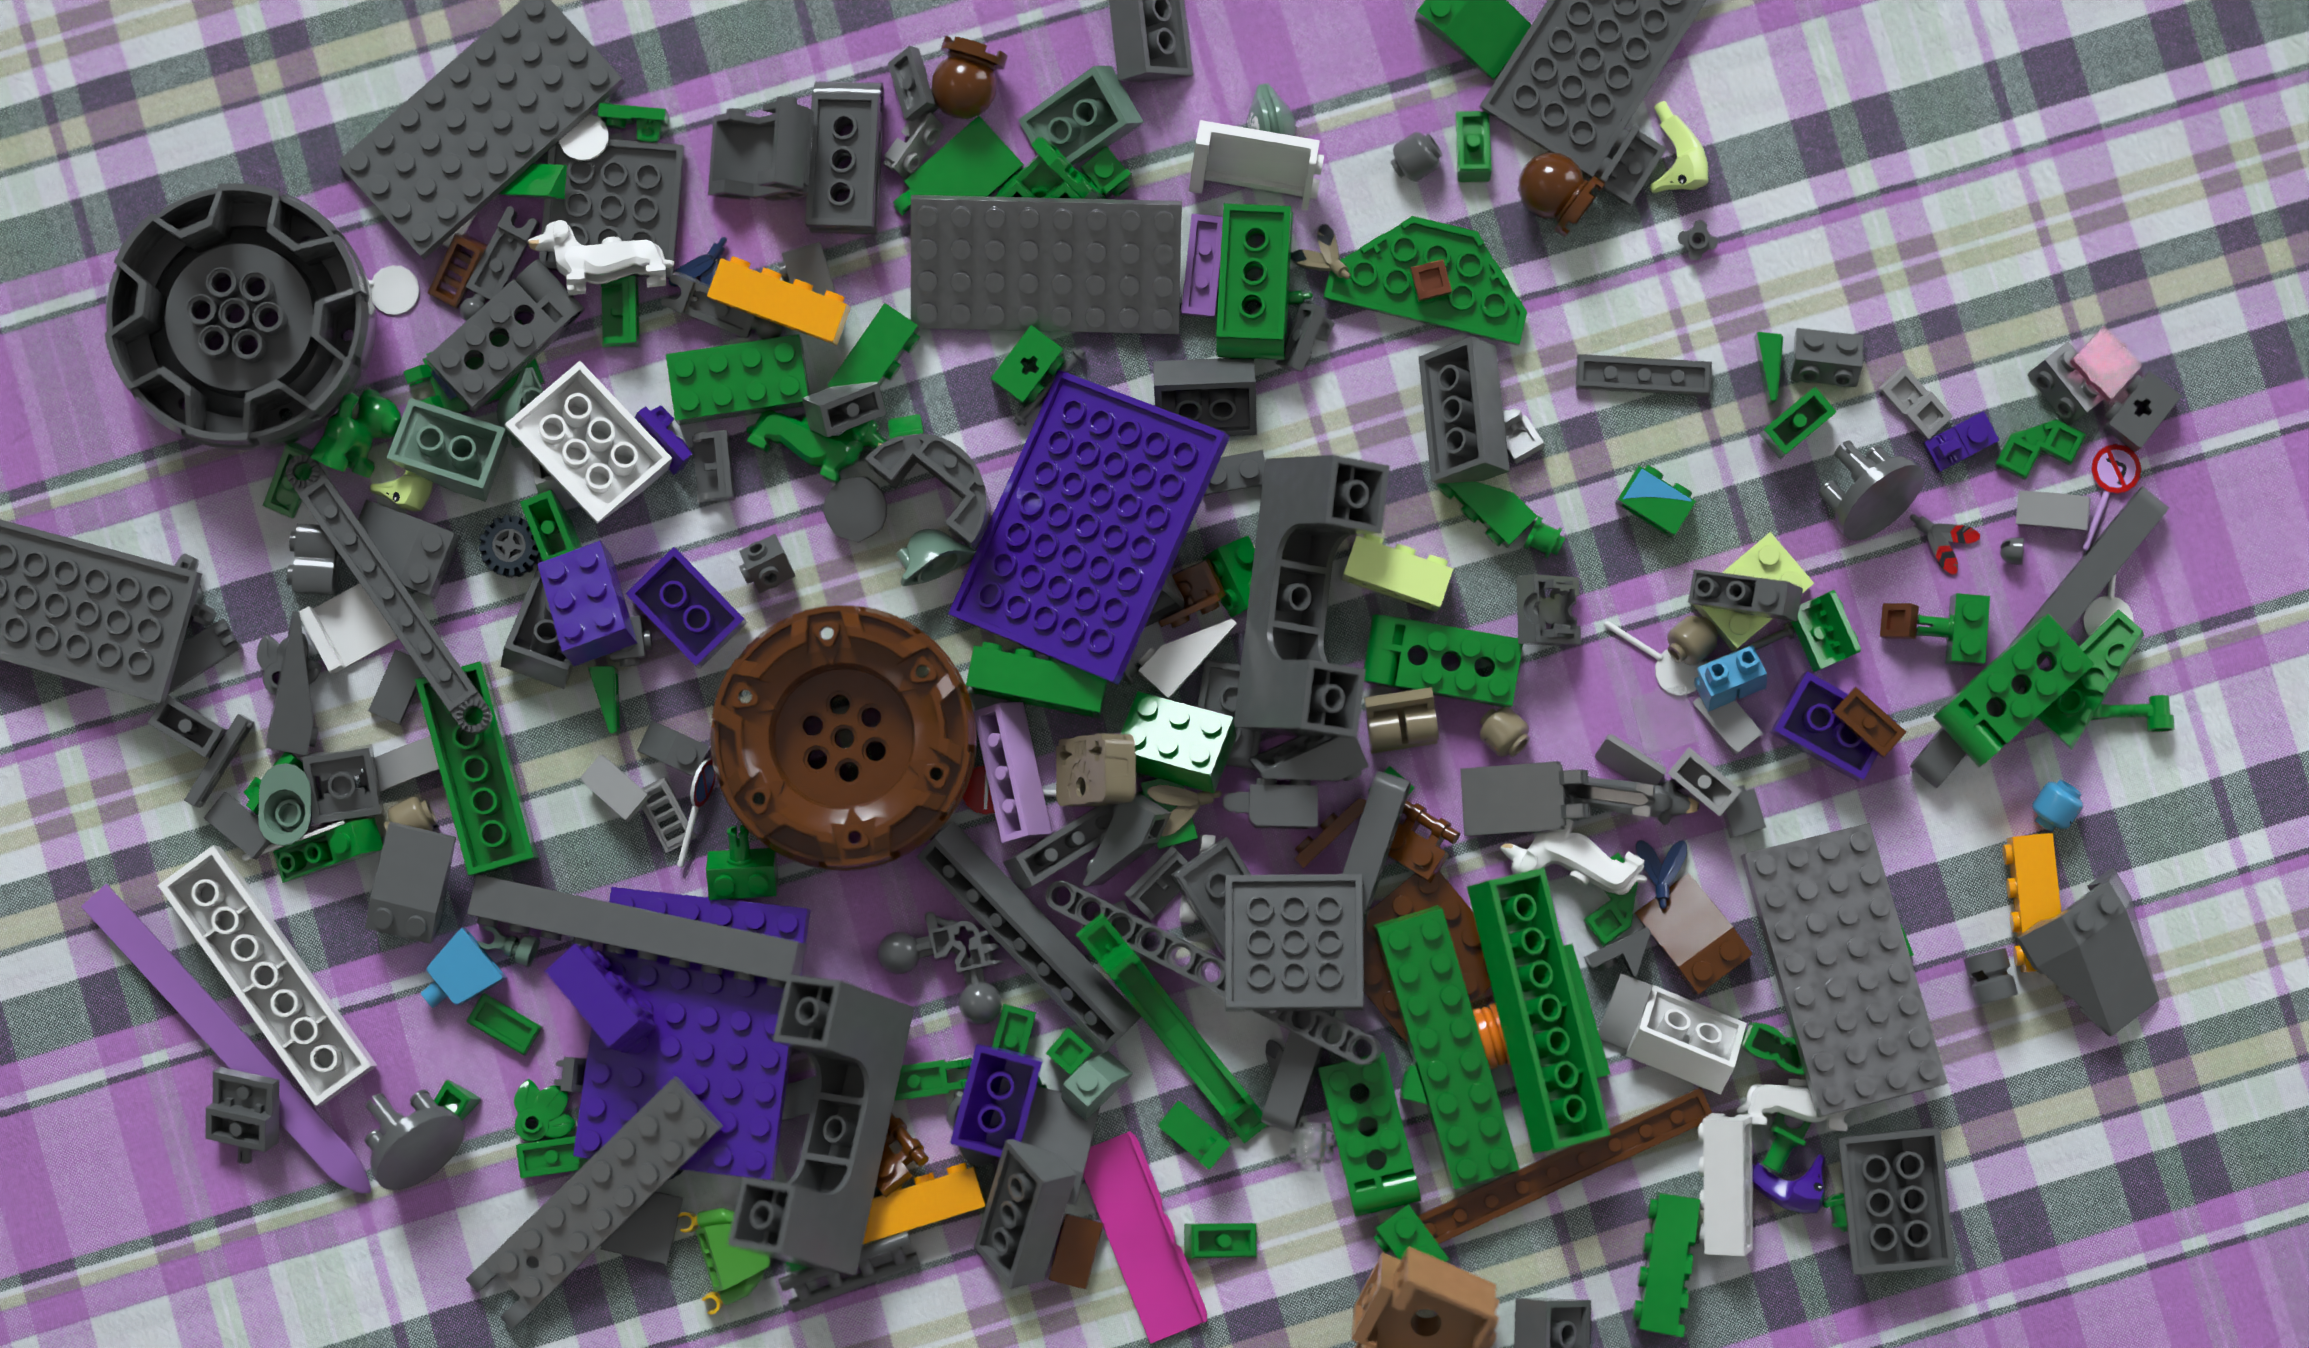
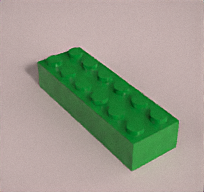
M481 661L461 666L492 712V722L489 728L480 734L467 733L459 726L426 677L415 679L468 876L475 877L476 874L483 875L539 859L487 665ZM477 707L469 709L465 715L466 723L471 726L480 724L484 717L482 709Z

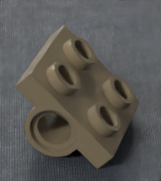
M1432 687L1364 698L1371 754L1438 744L1439 732Z

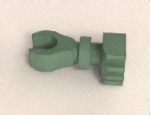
M483 927V929L491 931L495 938L491 944L477 941L480 947L487 950H503L504 955L509 957L515 955L516 963L526 967L531 966L541 943L539 938L528 935L519 942L517 937H505L496 927Z

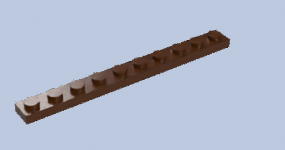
M1698 1087L1610 1127L1611 1135L1566 1147L1522 1167L1520 1170L1511 1172L1417 1216L1436 1242L1440 1244L1699 1126L1705 1117L1712 1114L1711 1108L1701 1087Z

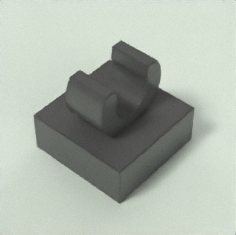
M564 1057V1060L557 1061L556 1066L563 1067L562 1079H554V1084L561 1086V1091L582 1092L587 1058Z

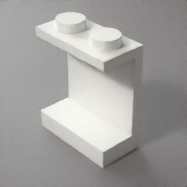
M360 583L315 608L308 606L299 611L300 619L328 671L333 674L398 640V637Z

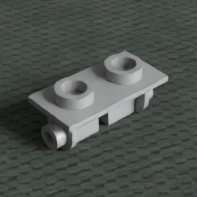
M931 112L928 114L923 113L913 122L908 121L901 133L907 136L909 140L906 143L896 138L887 153H885L884 158L886 159L882 164L891 171L895 170L906 180L919 168L922 158L929 148L938 141L944 126Z

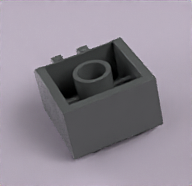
M1257 778L1256 784H1250L1249 792H1228L1222 801V807L1228 812L1248 814V822L1254 828L1316 829L1318 827V786H1311V780L1291 779L1290 785H1277V779Z

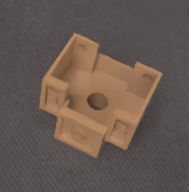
M1409 1246L1401 1260L1382 1252L1353 1306L1351 1340L1357 1342L1355 1348H1492L1497 1332L1494 1330L1499 1320V1316L1496 1315L1499 1299L1496 1298V1284ZM1422 1309H1429L1436 1312L1437 1315L1431 1318H1422L1415 1313Z

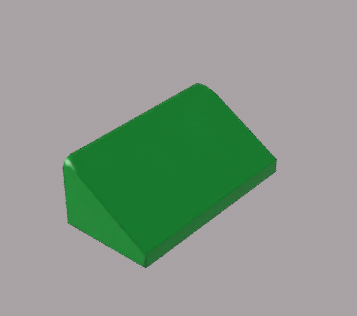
M532 164L502 190L499 195L564 199L567 165Z
M1406 1066L1399 1093L1400 1098L1427 1104L1416 1066Z

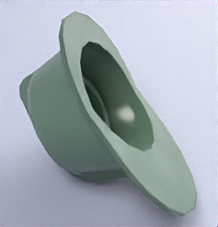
M285 763L273 766L267 770L261 779L258 821L259 829L268 841L281 846L290 845L303 837L311 823V786L306 774L300 768Z

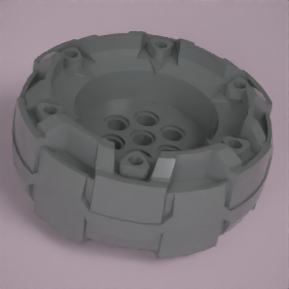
M240 183L218 184L217 188H208L186 195L163 208L157 215L150 213L128 236L114 260L117 267L115 272H113L106 299L105 322L107 332L104 333L112 363L126 388L147 413L168 429L191 441L226 450H253L261 447L272 449L296 442L325 425L324 420L338 410L343 396L353 391L361 377L362 370L368 369L375 342L376 311L372 304L371 288L364 267L350 243L336 226L320 212L293 196L263 186ZM307 239H314L313 241L305 242ZM222 277H230L232 284L229 290L222 293L218 292L217 282ZM259 280L264 281V292L259 296H251L250 288L252 284ZM202 304H210V315L202 320L197 319V308ZM239 307L243 308L245 312L243 320L239 323H231L230 313L232 310ZM272 311L277 312L278 322L272 327H265L263 324L264 316ZM352 330L353 337L348 341L343 340L344 332ZM218 334L223 335V346L219 350L211 351L209 347L210 339ZM254 338L258 342L256 351L249 355L244 354L243 344L248 339ZM184 400H185V410H183V408H182V403H183ZM290 410L292 412L291 419L283 421V412Z

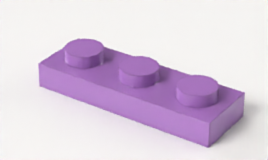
M1191 215L1181 315L1215 318L1223 223V217Z

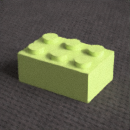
M1771 532L1722 572L1788 581L1803 588L1802 593L1814 584ZM1692 604L1703 617L1711 621L1718 635L1732 651L1739 648L1773 619Z
M1364 534L1363 538L1356 536L1341 580L1434 612L1439 610L1453 568L1447 566V560L1434 555H1429L1427 559L1415 556V549L1401 544H1397L1395 548L1383 545L1384 539L1372 534Z

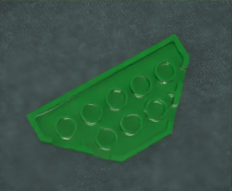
M1411 216L1398 226L1366 243L1345 258L1340 259L1348 267L1349 279L1339 278L1332 271L1329 272L1323 297L1325 300L1503 343L1520 345L1527 310L1517 298L1509 285V281L1486 248L1478 231ZM1443 259L1452 293L1418 302L1410 268Z

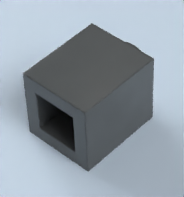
M1744 785L1737 786L1742 792L1723 813L1730 838L1766 828L1755 789L1746 791Z

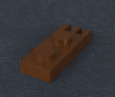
M1357 799L1339 817L1333 812L1319 825L1323 830L1320 835L1314 840L1308 836L1295 848L1299 854L1294 860L1302 869L1363 813L1366 804L1365 799Z

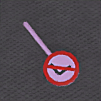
M2119 444L2105 446L2096 453L2092 460L2091 473L2093 480L2104 492L2084 542V551H2088L2110 493H2125L2132 489L2140 479L2142 469L2140 460L2135 452L2127 446Z

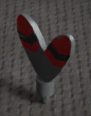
M1915 514L1910 515V520L1916 523L1915 527L1924 534H1927L1929 545L1942 569L1949 574H1956L1958 571V560L1949 542L1970 544L1980 539V533L1972 527L1955 524H1934L1924 516L1919 518Z

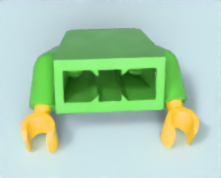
M725 1208L700 1211L697 1215L692 1212H682L678 1215V1218L688 1216L691 1219L690 1227L679 1229L681 1232L696 1231L714 1290L706 1294L701 1302L712 1298L717 1304L716 1308L707 1312L710 1315L718 1312L723 1304L730 1305L749 1296L763 1279V1270L770 1266L768 1256L727 1245L735 1211Z

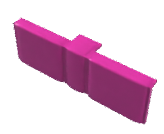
M1129 1131L1092 1146L1087 1160L1084 1179L1101 1222L1104 1223L1103 1227L1150 1344L1207 1322L1204 1302L1181 1247L1175 1242V1231L1168 1215L1163 1212L1161 1195L1137 1137Z

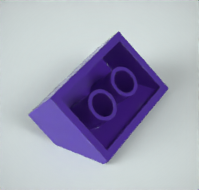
M976 1044L950 1144L1001 1157L1006 1140L1013 1139L1021 1142L1043 1059L1008 1049Z

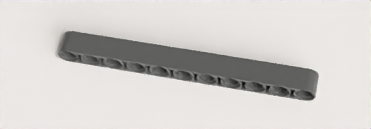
M2142 486L2010 645L2039 618L2048 613L2067 633L2161 520L2169 507ZM2038 655L2036 660L2038 667L2045 660L2046 656ZM2014 677L2011 686L2014 692L2017 693L2024 685V682L2020 678ZM1988 700L1986 704L1987 712L1991 716L1997 717L2000 712L1998 703L1994 700ZM1941 727L1914 759L1910 767L1933 787L1937 788L1963 759L1966 753Z
M1381 771L1376 773L1342 873L1362 874L1363 930L1411 787V781ZM1337 1010L1323 1011L1335 1016ZM1298 1011L1295 1017L1296 1024L1300 1028L1308 1027L1312 1019L1309 1011ZM1331 1026L1326 1030V1039L1328 1038ZM1290 1030L1262 1114V1123L1293 1134L1295 1133L1324 1047Z
M1055 881L1047 888L1045 896L1048 905L1057 912L1085 926L1091 922L1086 916V909L1093 902L1100 906L1101 913L1104 914L1115 929L1117 921L1126 917L1130 922L1131 928L1128 934L1121 937L1132 950L1225 997V960L1073 883ZM1066 887L1071 893V898L1068 904L1061 906L1056 900V895L1061 888ZM1151 933H1157L1161 941L1160 946L1157 950L1150 952L1145 945L1146 938ZM1181 948H1186L1191 956L1190 962L1184 967H1180L1175 961V955ZM1211 963H1216L1221 971L1220 977L1215 982L1208 981L1205 976V970ZM1309 1010L1312 1019L1306 1028H1300L1296 1024L1295 1017L1298 1011H1276L1275 1013L1254 1011L1356 1064L1371 1065L1381 1055V1044L1378 1039L1323 1010ZM1333 1024L1338 1025L1342 1031L1341 1039L1335 1044L1328 1042L1325 1035L1327 1028ZM1362 1040H1367L1372 1045V1054L1367 1059H1361L1356 1054V1046Z

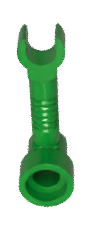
M2168 695L2150 696L2149 704H2101L2090 720L2145 717L2147 719L2148 732L2175 730L2174 715H2170Z

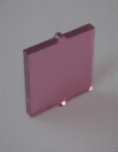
M2105 326L2070 361L2072 366L2086 379V384L2092 385L2107 402L2142 367L2140 362L2126 349V344L2120 343Z

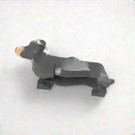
M1588 776L1589 784L1564 785L1565 805L1584 803L1590 804L1591 808L1630 815L1657 817L1664 825H1667L1674 816L1696 812L1700 807L1699 802L1677 791L1672 780L1666 781L1660 786Z

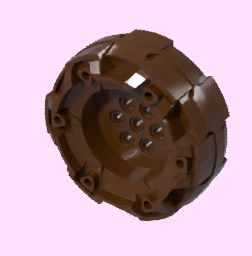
M850 605L822 606L793 614L791 617L775 623L756 637L742 651L738 659H735L723 679L714 703L710 733L711 756L715 775L728 805L746 829L764 845L792 861L810 867L837 871L863 870L893 862L913 852L933 837L950 819L967 790L973 772L977 742L976 719L970 695L958 669L944 650L925 632L904 619L878 609ZM824 628H831L833 630L831 639L825 640L821 637V632ZM921 666H926L929 669V674L925 678H919L916 675L917 669ZM744 691H749L752 694V698L748 703L740 701V695ZM839 696H844L848 698L850 703L848 711L841 715L833 713L831 708L833 700ZM869 709H876L881 714V721L875 727H867L863 723V715ZM817 717L822 721V730L817 735H808L805 732V723L808 719ZM842 730H849L854 734V742L848 748H840L836 743L837 734ZM876 742L882 743L886 749L885 756L879 761L870 760L867 754L869 746ZM815 751H823L827 755V763L821 769H813L809 764L810 755ZM848 763L857 765L859 769L858 777L852 782L843 781L840 775L842 767ZM935 768H940L943 771V776L940 780L932 779ZM757 793L765 795L766 800L764 804L756 805L754 803V796ZM859 832L861 834V841L857 844H852L849 841V835Z

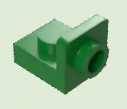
M1107 146L1081 166V170L1097 186L1106 199L1111 195L1115 198L1119 197L1131 186L1129 181L1132 179V173L1124 168Z

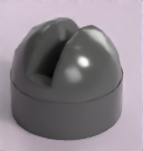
M2014 537L2003 541L2000 546L2001 558L2006 563L2022 565L2024 538Z

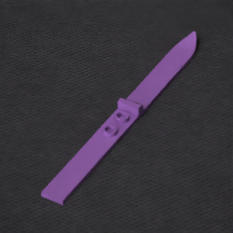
M105 884L81 906L82 909L230 1069L280 1080L279 1122L326 1174L341 1186L360 1193L369 1194L371 1192V1185L364 1166L355 1152L255 1045L252 1037L232 1020L108 884Z

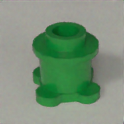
M1538 516L1523 547L1528 549L1531 546L1545 553V558L1547 559L1550 553L1557 556L1565 540V537L1560 535L1562 528L1559 527L1557 530L1541 522L1543 518Z
M1844 1193L1833 1194L1828 1197V1200L1823 1202L1824 1208L1831 1209L1834 1219L1831 1223L1832 1227L1840 1228L1841 1232H1848Z

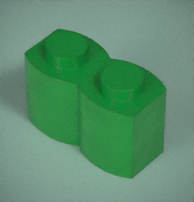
M1750 1022L1741 1043V1047L1747 1053L1757 1058L1771 1060L1778 1068L1786 1072L1800 1075L1805 1074L1794 1038L1784 1037L1779 1030L1768 1024Z

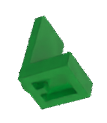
M1177 1101L1158 1124L1161 1130L1194 1156L1208 1170L1213 1167L1231 1145L1228 1140L1181 1101Z

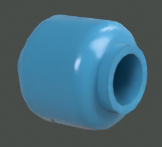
M2061 779L2057 783L2052 781L2046 783L2032 803V808L2038 815L2035 821L2049 831H2053L2055 827L2063 830L2068 829L2083 809V802L2080 799L2082 793Z

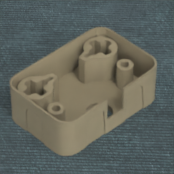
M1097 733L1095 735H1084L1059 740V746H1056V798L1060 806L1097 807L1133 801L1136 792L1135 740L1132 735Z

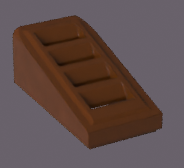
M459 233L454 234L428 290V294L456 309L459 308L468 292L466 285L488 245L466 233L463 235ZM462 246L475 252L473 257L461 251ZM457 258L469 264L468 268L465 269L454 263L455 259ZM449 270L462 276V281L460 282L447 275ZM445 282L458 290L456 294H453L440 287L441 284Z

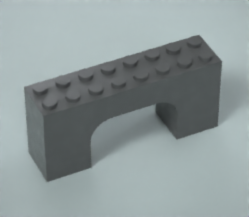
M1338 455L1271 458L1265 460L1234 718L1235 727L1287 736L1358 738L1366 669L1328 663L1324 652V631L1332 565L1339 546L1351 535L1382 533L1389 465Z
M792 974L787 975L773 1041L803 1051L811 1058L816 1070L814 1099L799 1165L791 1179L786 1183L742 1177L727 1245L803 1267L856 1275L914 1007L843 981Z

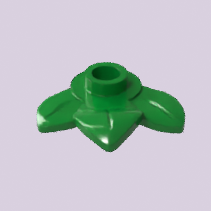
M527 1079L518 1088L514 1098V1106L518 1113L515 1119L517 1135L527 1142L539 1141L544 1136L557 1139L567 1135L576 1124L573 1118L563 1113L568 1102V1091H561V1086L557 1085L546 1087L540 1091L532 1080ZM535 1119L538 1122V1127L533 1130L528 1129L525 1125L526 1121Z

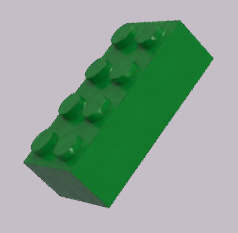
M799 334L666 354L674 417L678 425L759 414L766 410L779 411L804 407L802 398L810 395L803 343Z
M982 642V647H973L966 681L968 693L1012 702H1023V704L1100 719L1107 680L1052 657H1049L1048 660L1038 659L1035 656L1036 653L1029 650L1016 649L1014 654L1004 652L1001 645L989 642Z

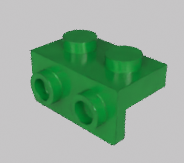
M1249 535L1221 546L1202 558V560L1209 558L1225 590L1226 595L1220 601L1231 618L1248 610L1255 552Z
M1835 590L1800 604L1797 622L1791 621L1813 672L1861 652L1858 637L1849 623L1844 611V605L1838 598Z
M1409 1204L1403 1206L1381 1224L1373 1227L1377 1232L1373 1239L1385 1254L1391 1251L1395 1258L1401 1260L1409 1246L1441 1261L1446 1262L1449 1260Z

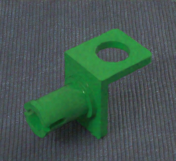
M1777 1113L1769 1131L1774 1133L1775 1139L1761 1164L1781 1174L1782 1168L1793 1147L1805 1146L1806 1141L1803 1138L1812 1122L1803 1121L1800 1127L1793 1129L1786 1125L1785 1115Z

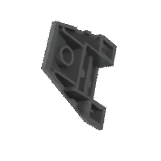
M2110 868L2087 885L2090 890L2087 894L2056 917L2037 922L2017 937L2016 940L2032 967L2040 975L2045 974L2057 985L2056 989L2061 994L2068 995L2080 1006L2079 1010L2108 1036H2113L2158 1002L2159 996L2132 897L2116 870Z

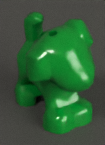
M367 388L360 397L353 393L344 395L339 403L338 413L329 417L324 434L313 448L310 458L341 472H344L348 467L352 469L353 473L371 478L375 470L374 462L368 459V454L373 445L372 440L374 438L389 439L390 437H395L402 419L399 409L391 400L381 396L375 389ZM358 402L359 409L357 418L353 419L352 411L354 406Z

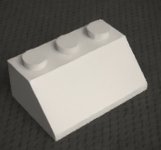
M1653 985L1638 1026L1630 1041L1626 1056L1721 1095L1735 1068L1747 1023Z

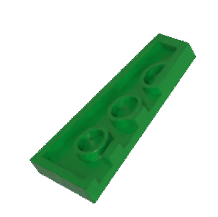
M2118 609L2080 646L2095 664L2036 717L2071 750L2144 636L2143 630Z

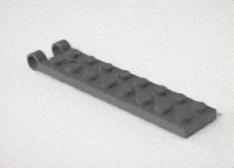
M677 1076L674 1077L510 1238L471 1273L466 1281L477 1293L493 1280L497 1274L510 1285L521 1298L500 1318L513 1330L708 1142L723 1125ZM530 1256H535L539 1260L537 1268H532L528 1264Z

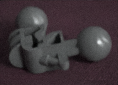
M930 911L925 914L929 936L914 939L905 932H893L886 935L880 941L877 949L880 965L892 974H905L911 971L918 964L920 958L934 955L935 961L947 959L951 952L958 955L955 959L958 975L963 974L966 985L959 998V1009L962 1016L971 1023L981 1025L993 1021L999 1015L1002 1007V998L993 985L986 983L983 969L1003 964L1004 961L994 960L993 952L1000 949V945L990 943L989 936L991 934L988 931L979 932L977 927L969 921L958 922L953 919L949 921ZM961 929H966L968 934L974 933V937L969 939L970 944L968 945L971 954L970 959L967 956L966 947L963 946V943L955 941V937L960 936Z

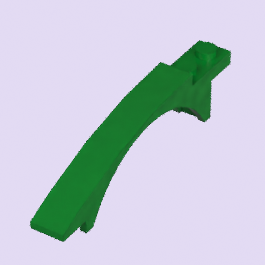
M1101 913L1077 932L1076 936L1242 1142L1245 1144L1264 1129L1267 1124L1261 1122L1263 1112L1192 1026L1104 914Z

